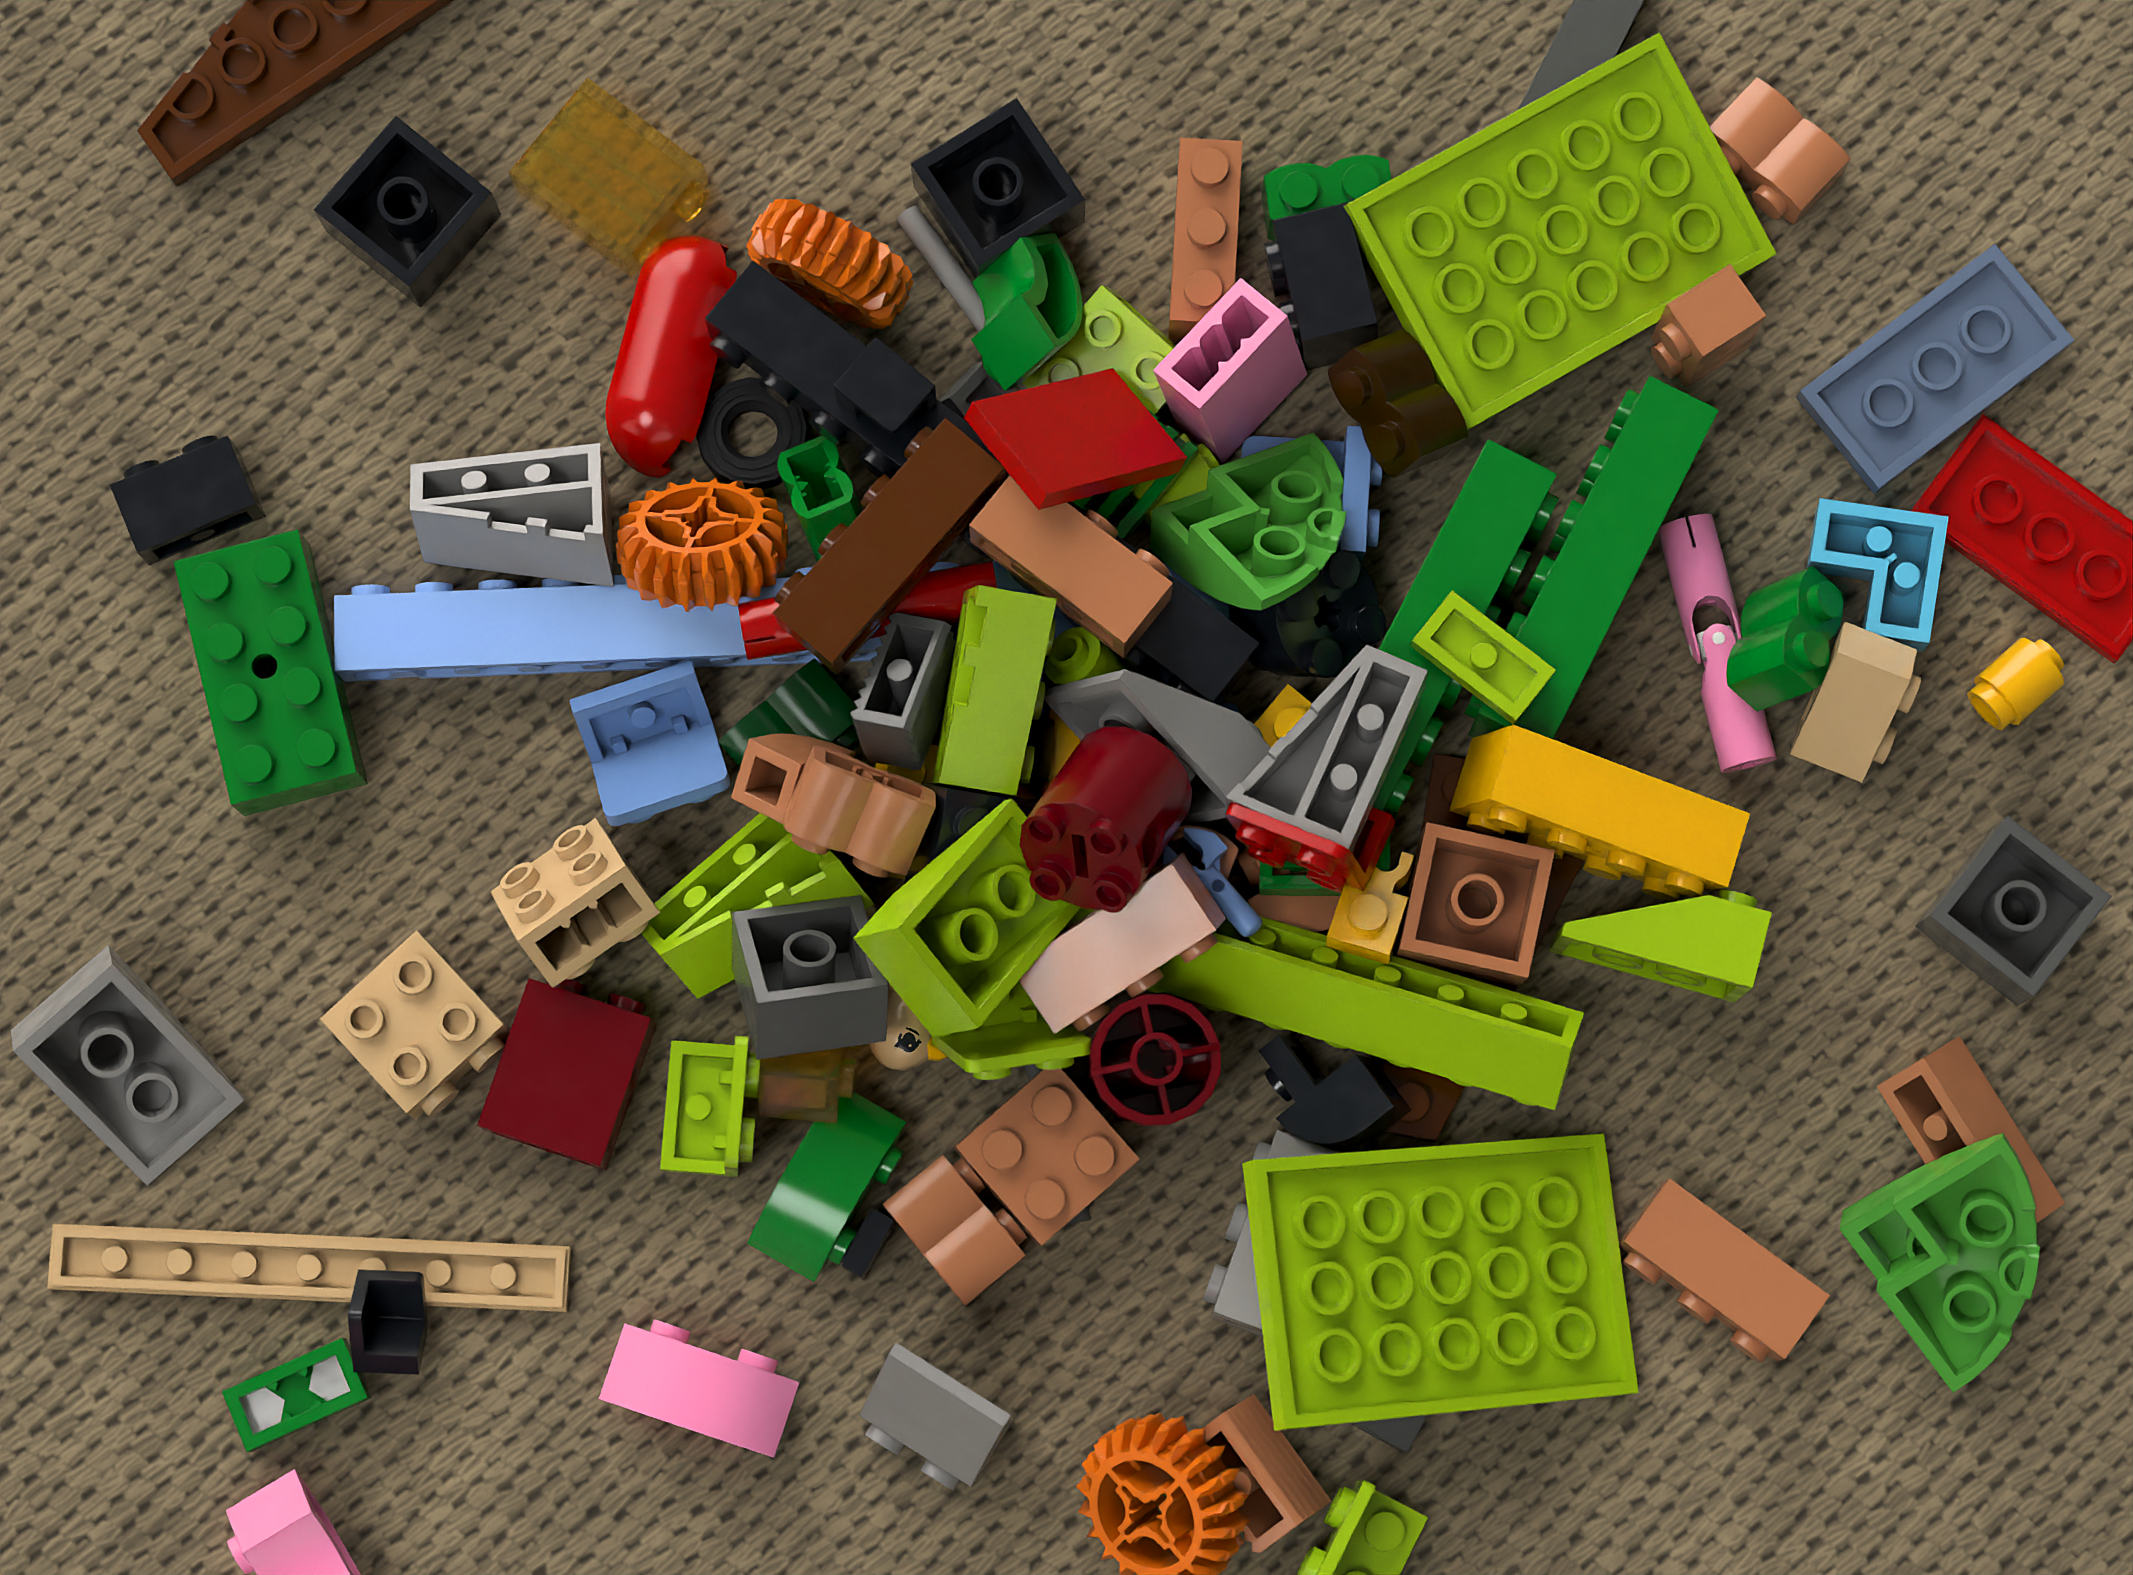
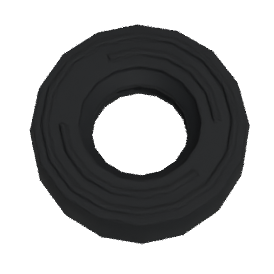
M752 377L728 382L709 397L705 404L696 439L703 462L719 480L726 484L737 480L743 481L745 489L753 487L767 489L778 486L783 482L777 466L780 453L809 441L810 431L804 409L793 401L788 407L784 406L760 386V378ZM749 412L763 413L776 424L778 431L776 442L764 455L756 457L743 456L730 445L728 438L730 427L734 420L742 414Z

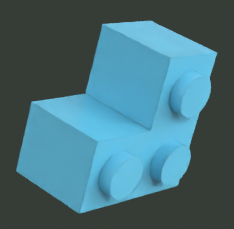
M1820 498L1815 510L1807 568L1814 566L1821 574L1869 581L1862 628L1917 649V652H1924L1930 643L1949 517Z

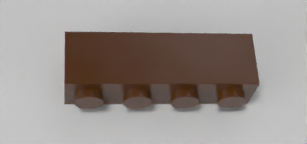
M944 418L935 430L926 426L912 439L903 454L908 459L892 478L884 474L872 484L861 500V505L865 509L849 527L844 523L837 525L818 548V553L822 556L806 575L798 571L791 576L775 597L774 601L779 606L773 611V615L778 625L836 675L839 674L888 616L892 614L967 529L969 524L1007 479L1005 468L947 418Z

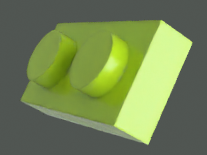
M1454 591L1449 593L1414 637L1410 645L1513 725L1556 671V669Z

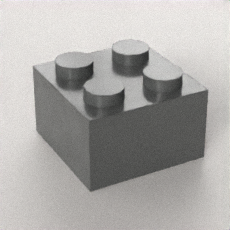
M2006 816L1990 829L1915 927L2018 1006L2036 995L2112 896L2009 816Z
M860 895L732 912V971L757 1059L886 1041L888 982L853 939L868 922Z

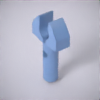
M1184 828L1183 837L1194 849L1200 852L1202 857V870H1199L1196 866L1192 867L1225 917L1242 936L1248 937L1255 934L1262 926V919L1220 872V859L1227 854V846L1215 833L1196 828ZM1168 845L1163 851V865L1177 857Z

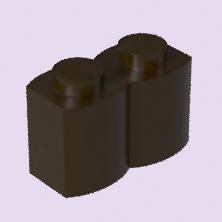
M1403 329L1354 347L1328 369L1329 380L1339 403L1354 420L1361 424L1362 434L1371 455L1378 465L1393 478L1444 457L1468 437L1467 426L1458 405L1445 389L1435 383L1434 373L1424 350Z

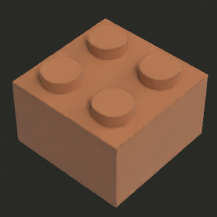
M1427 822L1420 833L1407 893V897H1409L1398 935L1394 956L1445 971L1520 987L1529 977L1555 850Z
M1062 1069L1040 1070L952 1147L1039 1246L1046 1243L1140 1160Z

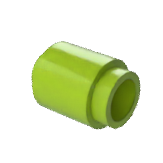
M1074 627L1059 634L1053 640L1050 655L1045 656L1043 664L1045 674L1056 686L1120 670H1128V667L1111 651V648L1083 627Z

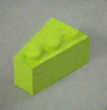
M981 585L964 591L932 783L1008 796L1017 795L1019 784L1028 785L1034 762V746L1027 745L1031 722L1032 720H1039L1043 707L1045 682H1040L1045 656L1050 655L1054 640L1056 619L1053 616L1056 598Z
M759 813L654 903L660 913L649 920L647 927L641 934L694 996L699 999L735 979L732 971V912L856 895L861 896L865 909L871 907L874 903L830 850L827 854H816L799 847L791 839L793 834L784 829V824Z

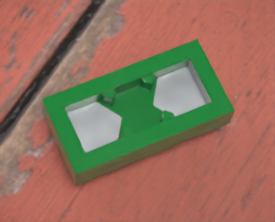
M343 1337L222 1391L246 1452L258 1450L371 1399L361 1372H353L351 1348L347 1338Z

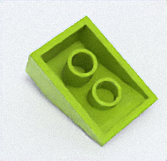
M1012 798L1004 800L893 893L853 938L932 1037L979 1028L1081 908L1061 899L1057 901L1046 900L1039 896L1031 887L1029 877L1032 872L1026 866L1019 845L1021 826L1027 817Z
M1720 890L1718 897L1705 895L1565 922L1551 939L1548 952L1735 1003L1753 988L1772 912L1756 908L1758 900L1752 896L1730 890Z

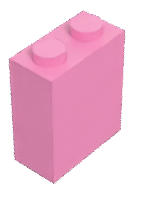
M1242 278L1232 286L1153 370L1176 426L1198 445L1203 443L1222 465L1307 376L1288 316Z

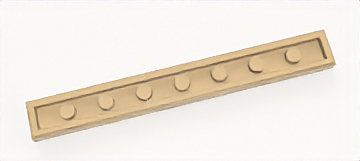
M53 1224L47 1289L350 1303L358 1270L420 1272L424 1276L426 1306L568 1312L572 1247Z

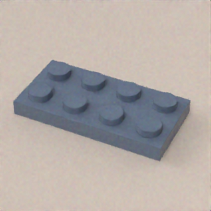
M1994 244L1801 389L1796 399L1870 490L1876 494L2066 350L2074 342V339L1997 245Z

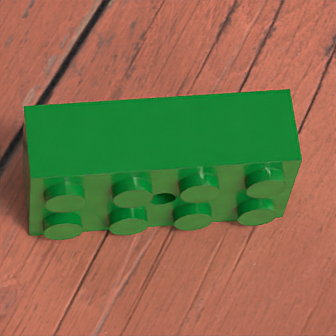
M296 529L173 561L231 805L243 816H248L367 785L368 782L344 683L335 672L334 642L311 547L301 532ZM277 661V670L273 676L266 679L259 678L261 670L267 664Z

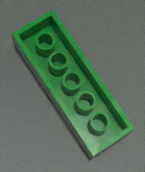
M1650 375L1640 394L1628 388L1604 437L1605 440L1614 444L1613 448L1610 449L1602 444L1599 445L1576 494L1586 498L1584 505L1573 499L1570 502L1548 547L1559 554L1556 560L1545 555L1543 556L1520 602L1531 608L1528 616L1526 617L1515 611L1505 630L1556 669L1554 675L1514 725L1550 739L1554 738L1719 409ZM1472 695L1464 712L1465 715L1475 719L1468 736L1474 738L1513 725L1475 695Z
M1489 439L1482 449L1378 649L1428 670L1426 688L1373 805V808L1391 814L1394 819L1415 779L1405 773L1409 763L1412 762L1422 767L1444 721L1434 717L1438 707L1440 706L1450 712L1463 688L1462 685L1410 646L1412 640L1451 591H1454L1496 624L1502 609L1492 604L1495 597L1497 596L1508 601L1531 554L1521 549L1524 541L1536 547L1559 500V497L1549 493L1557 473Z

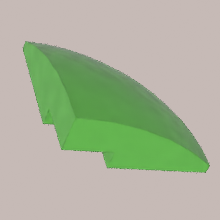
M1314 432L1209 469L1206 490L1153 509L1149 548L1174 572L1204 593L1239 608L1261 611L1285 600L1317 577L1330 556L1336 552L1343 535L1347 512L1343 511L1341 494L1343 493L1342 474L1335 459Z
M2004 1133L1975 1142L1925 1164L1877 1189L1842 1211L1839 1229L1878 1280L1876 1291L1953 1393L1980 1374L2008 1344L2012 1334V1326L2018 1318L2025 1300L2031 1299L2037 1277L2040 1246L2037 1244L2036 1202L2024 1167Z

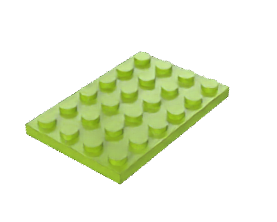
M1660 32L1343 206L1352 219L1357 243L1404 330L1424 350L1431 364L1435 383L1445 389L1454 399L1464 417L1467 430L1659 322L1668 303L1731 264L1739 276L1777 254Z
M1604 1133L1256 1159L1242 1163L1274 1431L1639 1393Z

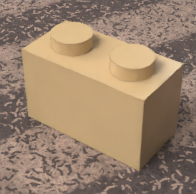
M1844 621L1830 652L1829 666L1824 680L1818 688L1812 691L1802 712L1790 755L1862 783L1872 761L1883 764L1890 752L1897 728L1889 725L1896 711L1899 710L1907 714L1917 695L1921 677L1912 674L1917 649Z

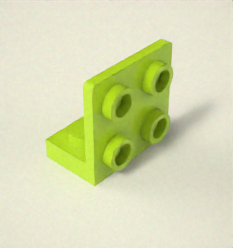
M1101 285L1083 306L1082 320L1076 335L1022 383L1027 388H1032L1113 368L1147 410L1157 415L1167 402L1153 370L1176 345L1115 290Z
M1365 1480L1356 1481L1352 1490L1346 1486L1340 1487L1323 1520V1523L1333 1527L1332 1532L1323 1550L1310 1546L1296 1575H1400L1428 1517L1376 1491V1486Z

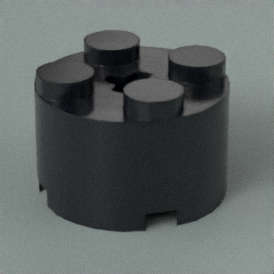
M1336 550L1330 556L1325 566L1319 571L1317 577L1292 596L1261 611L1238 607V609H1232L1231 621L1260 643L1257 658L1252 665L1262 671H1269L1284 677H1337L1366 645L1372 647L1373 643L1378 642L1383 637L1386 629V618L1383 611L1379 608L1376 589L1370 575L1361 565L1355 554L1344 550Z

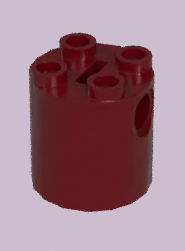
M1102 727L1083 737L1021 826L1019 845L1026 866L1032 872L1029 877L1030 885L1039 896L1049 901L1061 899L1085 909H1102L1110 913H1117L1125 908L1190 811L1192 788L1186 769L1174 753L1151 735L1129 727Z
M1168 994L1140 995L1119 1004L1098 1026L1091 1043L1090 1054L1088 1055L1089 1079L1099 1101L1117 1118L1138 1126H1167L1193 1115L1212 1096L1221 1073V1046L1210 1021L1191 1003Z

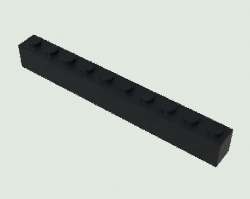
M754 261L749 264L705 317L709 336L713 339L709 346L721 359L736 369H739L744 363L763 377L759 384L771 397L787 407L794 401L812 414L809 422L821 435L835 444H839L842 439H845L862 452L859 457L860 462L878 478L884 474L892 478L908 460L903 454L912 439L926 426L935 430L944 418H947L997 460L971 426L939 400H937V403L929 412L920 407L904 426L893 435L886 432L863 412L855 419L836 402L833 385L867 346ZM1005 470L1006 477L1008 478L1010 474ZM1073 501L1067 502L1083 515L1086 513ZM968 526L960 535L961 539L975 552L989 559L990 556L970 542ZM1119 536L1115 538L1136 554L1137 550ZM1010 572L1012 578L1033 595L1041 596ZM1168 575L1167 579L1173 582L1171 600L1124 658L1112 649L1111 651L1124 665L1136 673L1142 674L1147 668L1164 681L1165 685L1220 705L1256 660L1260 643L1171 575ZM1060 611L1063 617L1074 627H1082Z

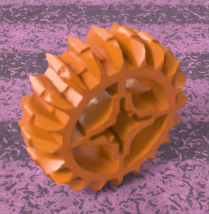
M775 199L773 203H769L763 214L758 216L751 229L753 234L746 247L752 261L756 262L807 302L846 322H853L862 328L885 329L886 326L891 325L897 313L901 314L909 299L907 294L914 283L912 280L913 274L909 267L904 264L902 258L892 253L888 245L873 238L871 233L854 226L852 221H845L837 217L832 211L826 212L812 203L804 204L797 199Z
M715 477L710 482H697L692 478L689 484L679 486L669 482L666 490L662 492L655 490L646 491L644 500H636L629 503L628 513L619 517L618 542L615 543L617 563L621 564V572L626 578L627 587L639 591L641 600L651 601L658 599L661 608H669L675 604L683 605L686 612H689L695 606H707L713 611L714 606L718 604L728 603L734 607L738 606L739 599L743 596L750 598L760 597L761 587L776 585L777 574L785 571L789 538L787 524H784L783 513L778 510L777 500L765 497L762 488L753 487L745 489L743 481L739 480L730 484H724L720 482L718 477Z
M1161 1412L1155 1415L1149 1414L1142 1419L1140 1417L1135 1419L1129 1418L1117 1425L1115 1429L1101 1436L1098 1439V1443L1094 1445L1095 1450L1089 1453L1087 1459L1082 1463L1087 1474L1082 1477V1480L1076 1486L1088 1498L1083 1502L1078 1512L1091 1518L1093 1526L1086 1537L1099 1538L1105 1547L1101 1560L1115 1558L1120 1563V1575H1218L1227 1568V1564L1231 1562V1557L1237 1554L1240 1546L1244 1544L1239 1533L1244 1531L1246 1524L1250 1521L1238 1509L1244 1504L1249 1494L1234 1488L1232 1483L1240 1469L1226 1468L1220 1459L1225 1446L1210 1448L1206 1444V1428L1193 1429L1188 1432L1184 1416L1170 1418L1166 1421Z

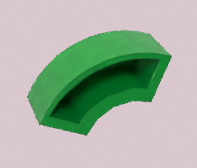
M1055 233L1021 237L972 282L982 301L985 323L983 329L971 341L982 356V363L986 372L1001 385L1004 391L1011 390L1025 381L1076 335L1080 327L1083 313L1080 285L1073 265Z
M839 1084L790 1160L763 1209L747 1244L813 1282L816 1281L829 1260L840 1265V1261L858 1232L850 1227L863 1201L876 1180L884 1185L889 1182L905 1151L895 1145L904 1129L906 1121Z

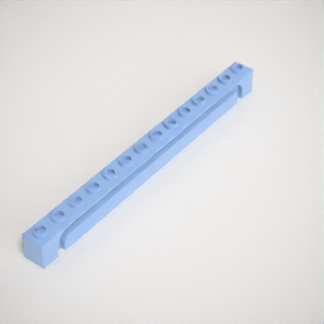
M992 561L998 589L1031 594L1012 578L1006 568L998 562ZM937 562L929 571L957 567L959 564ZM1163 563L1170 571L1169 575L1230 620L1228 603L1219 601L1197 589L1174 572L1167 564ZM812 567L798 569L795 573L800 571L806 575ZM614 575V587L602 585L580 586L579 582L547 578L542 580V587L517 588V583L510 580H486L478 583V590L453 591L452 584L426 582L415 585V592L390 593V588L383 585H359L352 587V595L334 596L335 672L344 682L395 680V678L406 677L429 679L658 670L688 660L692 661L694 668L807 664L814 658L818 663H822L808 650L748 660L744 647L738 606L734 607L728 603L715 605L713 611L707 606H695L689 612L685 611L683 605L678 604L669 608H661L658 599L651 601L641 600L639 591L627 587L626 578L623 575ZM777 578L776 585L761 587L760 597L750 598L743 596L739 599V603L776 597L781 587L789 578ZM1055 607L1053 616L1056 619L1054 639L1062 632L1074 628L1060 612L1061 610ZM958 625L951 626L950 629L954 633L952 637L954 640H956ZM880 638L869 639L849 662L872 661L871 658L877 656L875 648L882 645Z

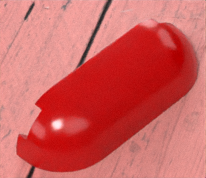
M678 236L658 245L645 260L638 277L609 387L605 419L610 440L624 462L645 476L661 478L668 474L671 468L669 462L666 461L673 454L681 439L689 443L693 442L701 423L718 355L709 346L713 339L709 336L705 317L734 284L737 273L735 270L726 267L725 253L729 249L728 246L706 237Z

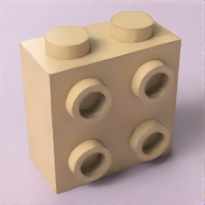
M596 818L584 826H574L562 833L556 839L553 848L533 862H525L509 870L501 879L500 885L490 891L516 940L552 988L565 979H574L584 974L593 965L596 957L616 943L629 941L638 936L647 927L649 920L660 913L630 864Z
M417 930L320 1018L326 1027L406 1114L414 1119L419 1118L424 1112L429 1117H433L443 1110L459 1092L454 1084L472 1068L480 1073L502 1055L505 1047L502 1040L510 1032V1029Z

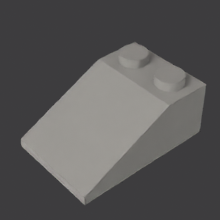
M1127 669L1047 688L1044 694V701L1080 740L1086 734L1102 727H1129L1151 735L1169 748L1186 769L1192 788L1190 811L1180 826L1226 818L1225 797L1239 782L1242 783L1268 755V751L1271 749L1264 741L1258 727L1246 720L1240 713Z
M109 945L11 1029L13 1052L147 1186L245 1100L241 1092L155 992Z
M895 1343L888 1354L859 1415L871 1423L865 1433L867 1437L897 1456L904 1445L908 1446L927 1459L920 1470L954 1491L960 1480L970 1487L974 1485L1014 1421L1010 1414L898 1343Z

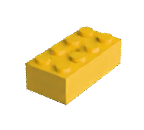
M1516 725L1472 738L1449 810L1468 817L1466 826L1474 831L1493 837H1503L1505 831L1527 839L1526 844L1555 850L1554 859H1562L1563 854L1566 853L1584 860L1583 869L1593 875L1610 880H1620L1621 876L1625 875L1643 882L1642 892L1671 902L1678 901L1680 895L1700 897L1705 891L1728 887L1750 813Z

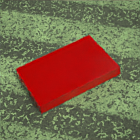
M1113 368L973 401L964 416L967 423L1038 510L1176 474L1187 459V456Z

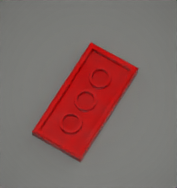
M1982 414L1911 511L1949 517L1945 543L2110 662L2116 663L2133 640V521Z

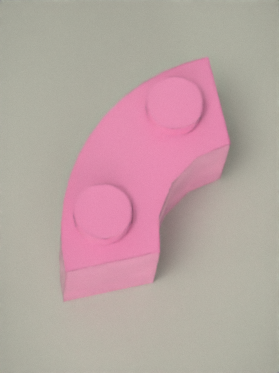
M658 1320L653 1321L650 1332L624 1324L599 1396L600 1400L774 1458L799 1385L798 1381L775 1374L779 1361L741 1349L736 1361L688 1345L690 1331Z
M295 1469L226 1510L235 1534L233 1538L227 1541L228 1547L239 1567L247 1575L253 1571L257 1575H361L327 1514Z

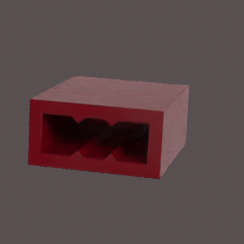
M528 978L477 1126L486 1132L606 1171L657 1024L652 1018L643 1016L646 1008L645 1004L630 998L610 993L607 1003L582 996L585 985L571 979H565L552 988L547 980L546 983H542Z

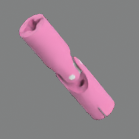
M1712 514L1688 516V526L1685 517L1660 526L1658 534L1690 653L1697 664H1700L1701 660L1704 664L1705 670L1702 675L1700 694L1721 772L1730 773L1770 763L1777 759L1764 709L1757 712L1727 686V661L1733 645L1742 638L1741 620ZM1704 605L1716 606L1727 615L1731 626L1713 624L1705 631L1695 635L1692 623L1693 613Z

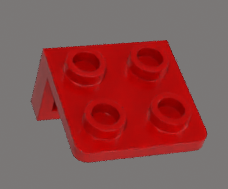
M1230 802L1225 816L1237 831L1235 837L1250 846L1247 851L1249 856L1278 869H1283L1286 861L1308 869L1306 877L1324 888L1340 893L1343 891L1345 884L1363 892L1365 891L1395 823L1391 814L1372 807L1355 848L1351 852L1348 848L1237 803Z

